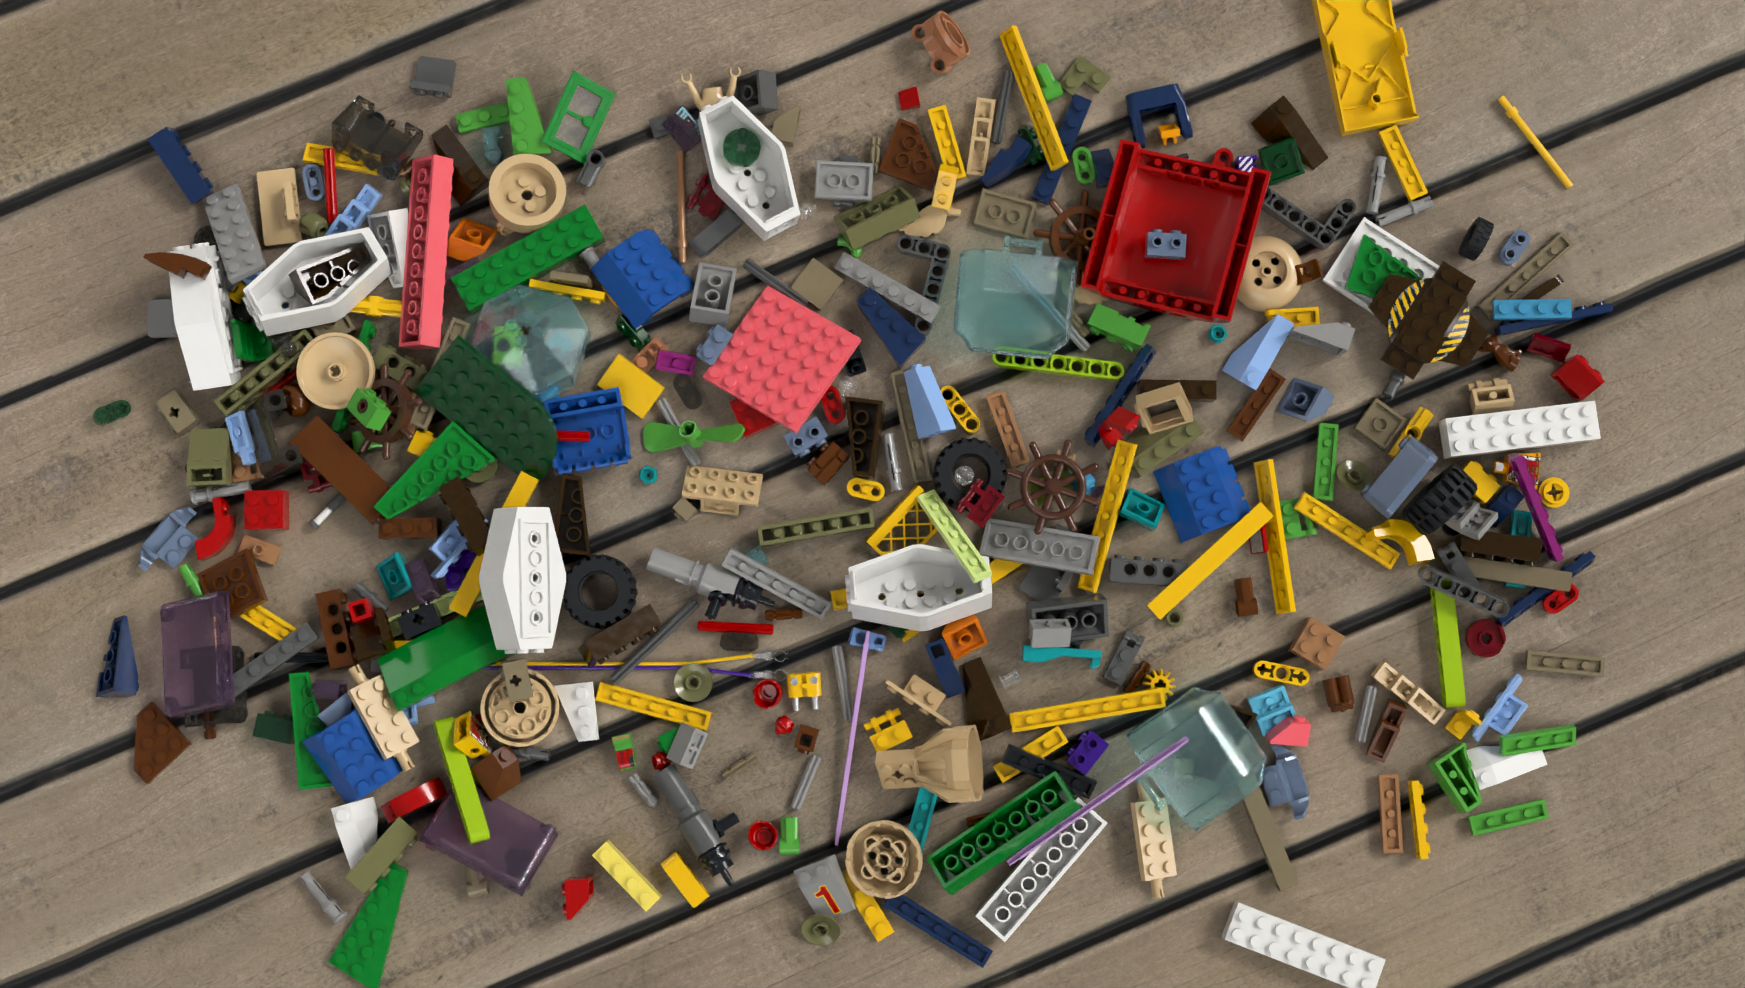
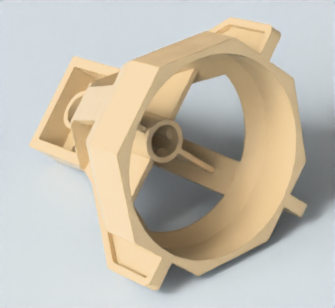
M976 725L954 726L942 729L922 746H916L915 749L876 752L875 765L883 789L924 787L948 803L977 802L984 797L982 747Z

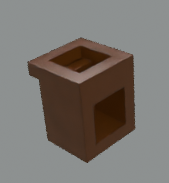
M800 724L794 747L798 748L797 752L807 755L809 751L813 752L820 729ZM805 736H808L810 738V742L808 744H805L803 742V738Z

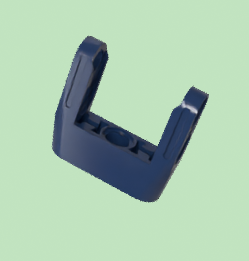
M1169 84L1125 96L1133 140L1140 143L1142 149H1145L1144 141L1146 137L1140 114L1174 107L1180 134L1183 138H1193L1186 102L1179 84Z

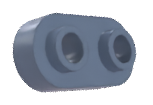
M308 164L302 170L305 192L311 201L320 202L325 198L323 172L316 164ZM316 172V176L312 178L311 173ZM320 190L319 195L315 196L314 192Z
M1517 230L1510 235L1498 253V259L1502 264L1512 265L1519 259L1530 242L1528 233L1523 230ZM1519 236L1523 238V242L1518 241ZM1507 252L1512 253V258L1507 256Z

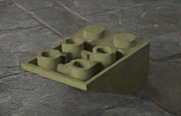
M228 428L191 429L187 459V486L232 485L231 438Z

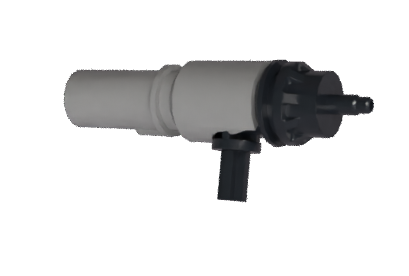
M657 547L653 549L646 570L673 579L675 582L687 586V588L694 587L698 594L708 597L710 603L705 616L709 620H715L720 607L725 606L726 603L732 604V607L738 604L739 609L749 608L754 611L758 603L771 607L775 605V601L761 596L762 587L749 580L746 581L745 578L725 568L711 563L702 565L699 560L694 562Z

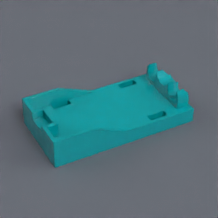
M1022 645L1020 661L1040 663L1060 656L1089 658L1090 669H1097L1102 658V651L1057 647L1031 648L1030 645Z

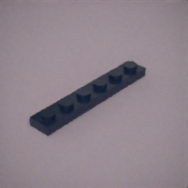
M1074 94L1058 132L1067 159L1092 100ZM1046 161L1031 198L1049 205L1065 165L1056 171H1051Z
M1598 302L1592 304L1593 307L1586 308V305L1575 307L1570 320H1518V323L1513 324L1511 321L1500 323V326L1494 330L1496 336H1502L1608 314L1613 311L1612 303Z
M1146 343L1144 348L1138 351L1137 359L1128 366L1127 374L1116 385V391L1108 397L1105 403L1106 406L1096 415L1095 423L1085 432L1084 440L1088 445L1093 448L1096 446L1101 438L1097 429L1118 407L1123 405L1155 356L1156 352L1152 346Z
M1591 551L1586 554L1581 553L1575 558L1573 564H1566L1559 571L1572 572L1573 578L1594 563L1596 556ZM1534 587L1529 591L1527 597L1517 599L1513 603L1514 606L1510 608L1509 613L1505 617H1498L1496 623L1504 628L1554 590Z
M905 895L886 899L883 904L887 909L982 968L993 952L987 946Z

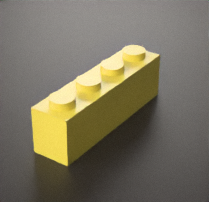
M609 840L592 855L646 912L662 897L655 887Z

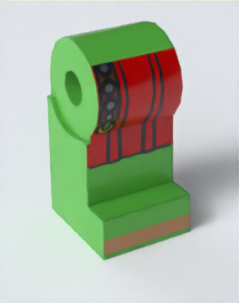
M628 733L612 737L620 771L637 768L632 734Z

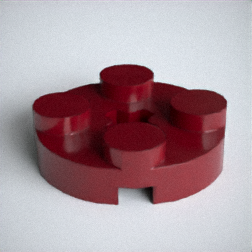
M1480 619L1473 622L1466 629L1465 641L1468 649L1475 656L1488 658L1500 653L1503 644H1505L1506 635L1502 626L1495 621ZM1483 633H1485V635L1490 636V639L1487 640V644H1485L1484 641H1481Z

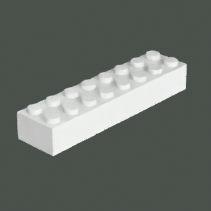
M1595 401L1445 418L1438 421L1444 459L1590 442L1601 439Z
M1075 797L1081 808L1086 805L1079 797ZM1091 810L1023 857L974 913L975 916L1000 939L1006 942L1108 823Z
M1237 901L1233 903L1221 936L1224 940L1348 988H1376L1386 959Z

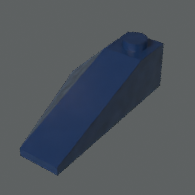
M123 615L115 618L108 640L111 646L103 658L106 661L104 672L99 673L96 697L128 698L136 695L139 689L138 671L127 616Z

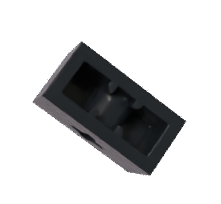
M430 601L418 605L419 609L412 611V609L401 612V616L397 620L405 640H410L445 624L436 603L430 604ZM419 616L424 617V619L421 620L422 624L416 622V620L419 619Z

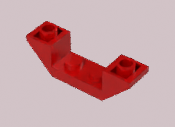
M1118 407L1097 429L1105 447L1108 450L1113 446L1116 448L1117 441H1124L1121 437L1127 431L1131 433L1138 426L1136 422L1141 417L1122 407Z

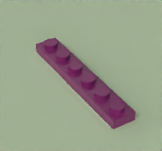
M1516 453L1508 455L1507 457L1522 494L1525 496L1524 499L1540 538L1543 539L1542 543L1550 560L1559 562L1564 559L1562 556L1563 549L1556 541L1555 529L1549 524V514L1542 507L1540 502L1542 497L1534 487L1535 480L1527 470V460L1524 456Z

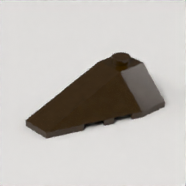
M447 124L431 135L437 155L453 159L454 171L452 174L451 194L460 206H463L489 187V180Z
M361 243L297 268L288 275L296 292L312 306L329 299L369 263L371 259L364 244Z
M981 657L964 663L963 675L968 725H976L980 741L1011 729L1012 726Z

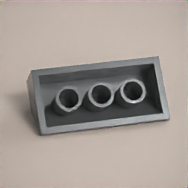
M1101 593L1026 602L1028 627L1029 620L1068 619L1072 628L1070 641L1109 637L1107 599Z

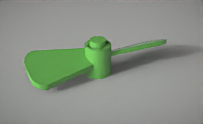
M691 420L685 421L681 426L649 422L643 431L644 446L650 453H658L687 444L691 448H699L705 441L731 443L742 437L745 427L742 424H732L701 430Z

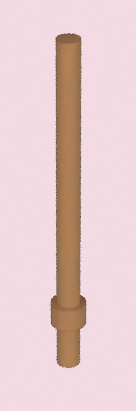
M677 151L678 240H676V245L679 250V263L685 264L686 249L688 248L685 218L684 151Z

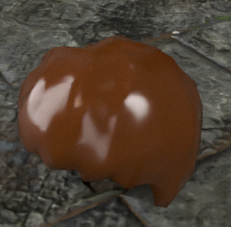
M299 384L284 385L282 387L281 409L289 412V415L294 418L307 414L310 410L311 401L304 395Z

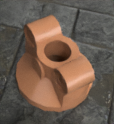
M943 11L937 12L924 23L917 24L912 28V38L923 42L926 51L933 58L931 69L935 73H949L954 65L970 55V47L963 32L955 21ZM922 28L925 30V35L923 38L920 36V31ZM941 60H943L945 64L942 70L939 67V63Z

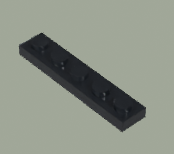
M1012 744L1008 745L1001 760L1002 763L1039 779H1043L1056 771L1071 792L1090 799L1097 784V781L1093 778Z

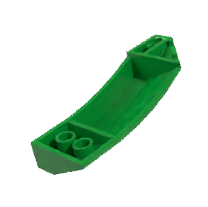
M483 605L470 611L468 617H457L378 658V662L389 694L397 710L404 711L516 653L504 654V650H496L486 608Z

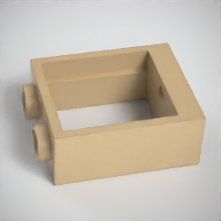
M1180 382L1136 395L1134 409L1136 414L1141 416L1142 427L1147 428L1149 435L1193 422L1192 408ZM1174 399L1179 409L1152 417L1147 409L1148 407Z

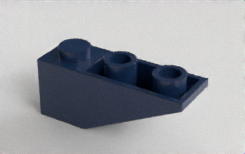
M944 638L925 645L947 698L966 692Z

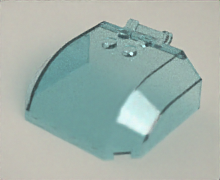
M1005 236L1003 250H963L959 256L954 332L964 340L970 351L1048 359L1069 341L1078 261L1061 256L1042 255L1043 239L1034 241ZM1010 246L1036 248V254L1010 251Z
M1192 687L1166 705V707H1163L1131 729L1127 737L1142 765L1186 736L1189 739V742L1135 779L1137 784H1141L1154 802V807L1157 811L1171 804L1180 818L1197 831L1239 803L1262 784L1267 756L1221 692ZM1152 777L1166 798L1164 800L1160 799L1146 778Z

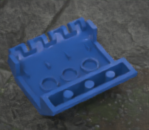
M649 229L635 233L614 247L590 269L635 330L649 322L653 314L678 297L684 298L694 289L693 286L695 285L688 274L683 275L685 270L678 261L671 259L673 257L672 253L665 244H660L662 240L656 232Z
M619 387L543 400L544 407L551 415L556 430L590 432L589 442L558 441V452L555 459H553L555 471L559 472V475L571 474L573 469H576V472L592 470L593 465H595V469L611 467V462H614L615 466L628 464V459H632L625 408Z
M1221 446L1211 448L1153 471L1181 543L1240 521L1250 511L1247 500H1242L1241 498L1245 495L1240 482L1235 483L1234 479L1238 477L1232 464L1228 465L1230 457L1226 448L1222 449Z
M356 707L352 708L349 714L324 730H318L302 740L346 804L362 799L393 779L403 770L396 757H390L384 761Z

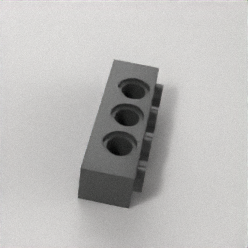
M1114 555V558L1109 559L1108 582L1168 586L1188 568V563H1183L1184 560L1172 559V562H1164V558H1153V561H1146L1145 557L1134 556L1133 560L1126 559L1124 555ZM1126 564L1133 566L1134 572L1132 575L1125 573L1124 567ZM1145 566H1150L1153 569L1151 576L1144 574L1143 569ZM1165 567H1169L1172 570L1170 578L1163 575Z

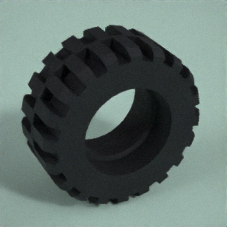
M966 437L951 442L950 445L942 450L934 466L933 480L939 497L948 506L956 508L961 497L964 498L967 494L959 490L952 480L954 465L966 457L977 458L986 466L988 479L982 488L983 491L990 485L999 493L1003 492L1007 480L1005 473L1007 468L1006 464H1004L1003 456L998 453V449L994 445L991 446L985 440L981 441L974 437L967 439ZM975 494L970 503L975 506L980 496Z
M1453 464L1437 475L1403 509V516L1420 534L1430 535L1451 519L1472 498L1478 489L1477 484L1459 465Z
M603 554L590 555V557H584L578 563H574L571 566L572 569L566 573V585L562 600H564V606L569 611L570 616L579 623L592 628L604 629L631 614V610L636 604V595H638V589H636L637 582L632 575V571L620 560ZM599 573L607 574L613 578L618 588L615 602L603 610L589 607L582 597V587L585 581L590 576Z

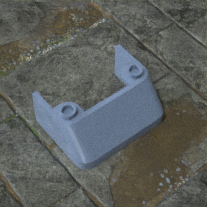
M1410 433L1407 435L1408 438L1405 437L1399 443V453L1383 473L1372 484L1367 483L1360 493L1364 500L1387 519L1393 515L1438 458L1431 449Z

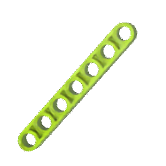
M998 348L992 356L993 364L999 368L1111 382L1118 381L1124 373L1123 366L1118 362L1008 348ZM998 353H1002L1005 355L1006 360L998 362L995 356ZM1022 356L1025 359V363L1019 365L1015 362L1014 358ZM1041 358L1044 365L1041 367L1035 366L1034 359ZM1053 361H1060L1063 367L1061 369H1055L1053 367ZM1079 363L1081 365V371H1074L1072 369V364ZM1092 365H1097L1100 368L1099 374L1091 372ZM1110 368H1117L1119 376H1112Z
M1450 579L1442 580L1441 587H1447L1450 584ZM1430 587L1443 707H1465L1466 697L1455 598Z
M450 716L434 720V730L470 844L488 840L490 839L488 825L466 754L454 745V717Z

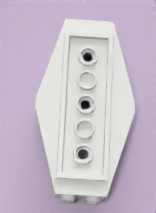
M733 95L730 97L724 96L717 101V104L713 106L709 104L703 107L701 112H699L698 127L712 188L716 195L765 241L796 225L800 217L786 150L783 144ZM726 138H732L733 142L731 144L726 143ZM749 170L751 175L745 176L744 171ZM768 203L770 207L768 209H764L762 207V204Z
M369 227L303 240L292 245L243 289L245 297L242 299L250 316H253L257 328L260 332L264 331L266 336L336 322L342 319L391 274L388 258ZM358 244H364L371 261L329 299L311 306L296 292L288 275L292 271ZM287 303L289 304V307L287 309H283L282 305Z
M209 242L192 244V249H190V245L172 247L173 251L170 253L195 257L212 266L205 280L188 272L184 279L169 272L174 322L191 380L189 383L192 384L193 391L236 384L241 380L240 370H243L241 359H236L230 323L231 319H234L233 309L229 298L222 258L218 256L216 245L209 246Z
M510 507L493 510L479 573V585L496 650H504V654L516 652L517 654L544 653V649H549L553 646L566 585V571L549 507Z
M923 544L911 545L848 568L849 575H845L848 612H852L853 619L915 631H928L992 608L991 577L974 583L950 549ZM982 556V558L990 568L989 557ZM957 589H961V590L963 591V593H962V594H956L955 591H956ZM923 592L924 596L918 597L917 593ZM880 595H884L886 597L884 600L878 599Z

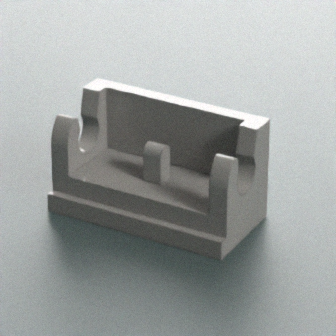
M1068 619L1029 620L1028 639H1031V648L1070 647L1072 628Z
M681 722L666 758L679 765L693 769L708 733Z

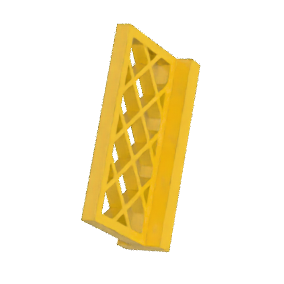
M915 485L864 540L880 556L894 552L892 551V540H903V548L906 547V539H916V544L925 545L938 531L936 527L932 529L933 523L930 519L929 523L918 522V512H924V510L918 509L917 496L926 493L919 485ZM908 512H915L916 523H905V515ZM916 525V537H906L905 526ZM919 525H929V534L927 536H919ZM895 526H902L903 537L892 538V529ZM882 540H889L890 551H881L877 545Z

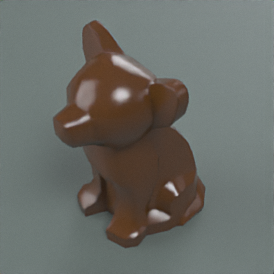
M1491 334L1490 337L1486 338L1483 342V347L1478 349L1480 352H1492L1499 364L1508 369L1509 372H1513L1516 369L1522 352L1521 349L1512 350L1507 345L1499 344L1495 334Z

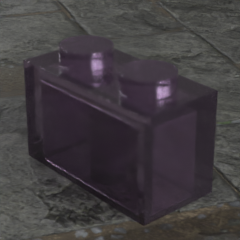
M423 557L405 564L416 598L421 603L433 602L441 598L435 578L430 576L432 574L431 567Z
M315 679V683L312 684L314 699L338 700L347 693L348 680Z

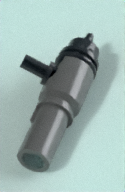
M675 764L668 766L654 775L653 778L674 811V818H678L680 822L679 830L695 857H698L697 861H703L702 868L709 871L712 878L720 873L728 886H732L734 882L727 868L734 865L730 858V849L724 848L727 843H721L720 838L725 836L724 831L740 822L737 815L733 812L720 821L712 820L707 810L700 808V801L693 790L688 788Z

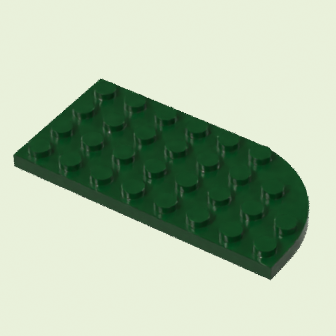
M458 335L414 389V392L451 422L454 421L477 443L518 476L523 471L538 479L539 484L552 468L553 459H555L558 452V434L551 415L540 401Z

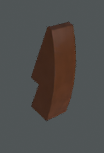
M157 252L145 254L143 257L183 279L188 272L205 280L212 268L207 262L184 254Z
M1390 698L1387 699L1370 740L1366 756L1382 763L1385 762L1400 731V725L1408 711L1406 705Z

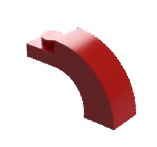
M224 498L212 499L215 525L208 536L195 540L198 560H207L217 556L229 545L236 528V516L227 514L230 509L228 502Z
M440 777L388 801L381 808L388 823H391L398 817L401 818L448 794Z

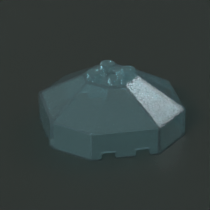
M517 285L484 302L470 345L542 403L575 386L576 376L579 368H581L587 344H589L591 336L588 326L570 297ZM522 327L531 328L528 335L520 333Z

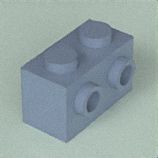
M1152 229L1145 237L1144 258L1183 260L1186 254L1187 234H1181L1182 231L1178 230L1162 233L1160 229Z
M718 324L716 327H711L706 335L708 337L706 342H701L696 349L697 358L709 367L714 365L734 336Z
M814 417L804 423L797 434L791 431L783 437L795 457L800 456L802 458L810 453L809 449L814 446L819 448L827 443L828 435L818 418Z

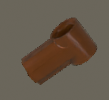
M1251 577L1235 579L1237 616L1258 615V605L1254 597Z

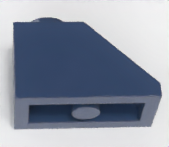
M1108 148L1091 151L1097 189L1108 187L1114 165L1110 150Z
M1510 484L1503 486L1485 508L1498 512V519L1492 525L1493 527H1497L1510 515L1525 497Z

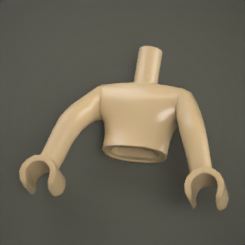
M737 67V75H733L732 69H729L730 82L726 93L727 97L734 96L737 77L741 74L739 67ZM689 73V81H684L683 74H681V82L687 85L693 101L700 111L706 105L710 104L713 106L717 104V101L724 97L721 87L702 89L701 99L692 83V75Z

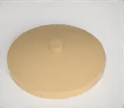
M332 332L314 338L305 346L297 363V380L304 395L314 404L332 410L346 409L357 388L371 389L375 378V364L370 351L360 340L345 333Z

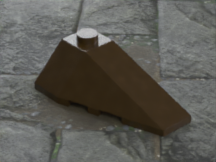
M1284 95L1251 123L1264 140L1273 144L1295 137L1302 163L1312 170L1328 159V156L1301 116Z

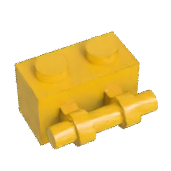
M899 708L889 709L885 711V714L877 718L873 717L869 722L863 724L866 731L874 728L876 732L869 736L876 752L886 751L913 737L905 720L897 722L895 717L901 715ZM890 720L891 726L881 730L879 725Z

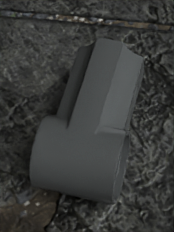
M592 150L587 154V160L576 182L592 189L601 169L606 164V158L602 152ZM594 156H601V161L598 164L592 163Z

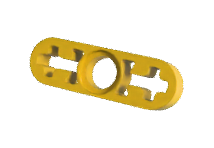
M1258 661L1253 665L1254 675L1262 679L1303 686L1308 683L1310 678L1309 673L1302 668L1268 661ZM1264 664V668L1271 669V665H1273L1272 677H1269V672H1263L1261 675L1257 667H1261ZM1278 668L1286 670L1285 678L1279 679L1276 676ZM1302 672V676H1305V679L1301 680L1300 683L1297 678L1291 677V681H1288L1290 674Z

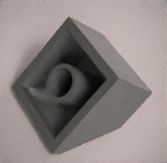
M756 70L737 77L735 98L753 115L768 114L778 110L776 73Z

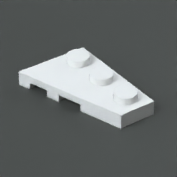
M593 681L555 685V690L578 742L598 740L599 733Z

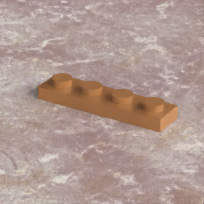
M1005 391L986 396L1011 468L1029 463L1030 460Z
M1379 774L1377 776L1382 853H1402L1399 774Z

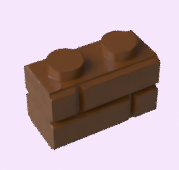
M833 441L830 444L827 442L820 449L822 452L818 458L814 456L807 464L809 466L807 471L824 486L850 458Z

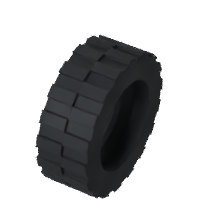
M1478 217L1468 229L1459 248V255L1471 261L1476 260L1490 239L1494 224Z

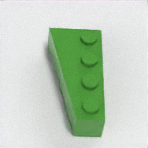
M526 77L505 79L513 156L518 154L554 153L552 147L541 142L546 130L528 79Z

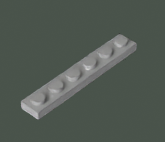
M843 252L834 267L835 270L867 288L870 287L879 295L929 323L933 322L941 308L938 304Z
M731 547L721 563V566L820 619L824 618L832 604L828 599Z

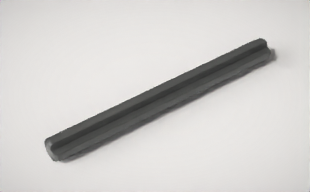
M692 599L610 677L615 684L621 682L699 608V603Z

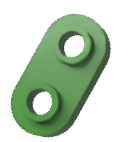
M1078 147L1072 154L1076 180L1081 185H1089L1095 178L1091 152L1085 147ZM1083 155L1085 159L1080 161L1078 156ZM1086 173L1089 177L1084 179L1082 174Z

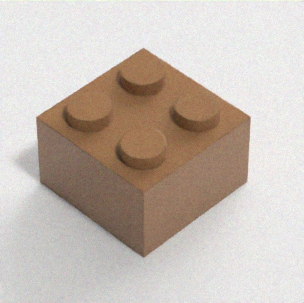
M1307 617L1288 651L1318 669L1326 670L1345 636L1315 618Z

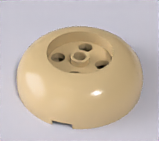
M1272 236L1253 238L1237 297L1245 307L1265 312V310L1280 309L1294 299L1301 285L1297 286L1295 266L1302 263L1293 247L1287 242ZM1276 258L1279 262L1278 265H1273L1271 259ZM1252 261H1259V267H1254ZM1264 269H1267V271H1269L1270 274H1265ZM1279 277L1280 284H1275L1273 278ZM1256 278L1262 281V284L1260 286H1257L1254 283V280Z
M877 820L862 826L852 835L847 845L845 864L851 880L862 892L872 897L891 899L903 895L916 883L922 870L923 856L918 840L909 829L894 821ZM885 840L890 842V848L885 847ZM871 851L877 854L876 859L870 858ZM896 857H901L903 863H898ZM881 868H887L888 874H882Z

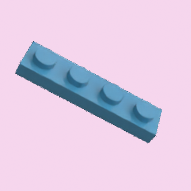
M1571 299L1493 300V321L1570 320L1572 318Z

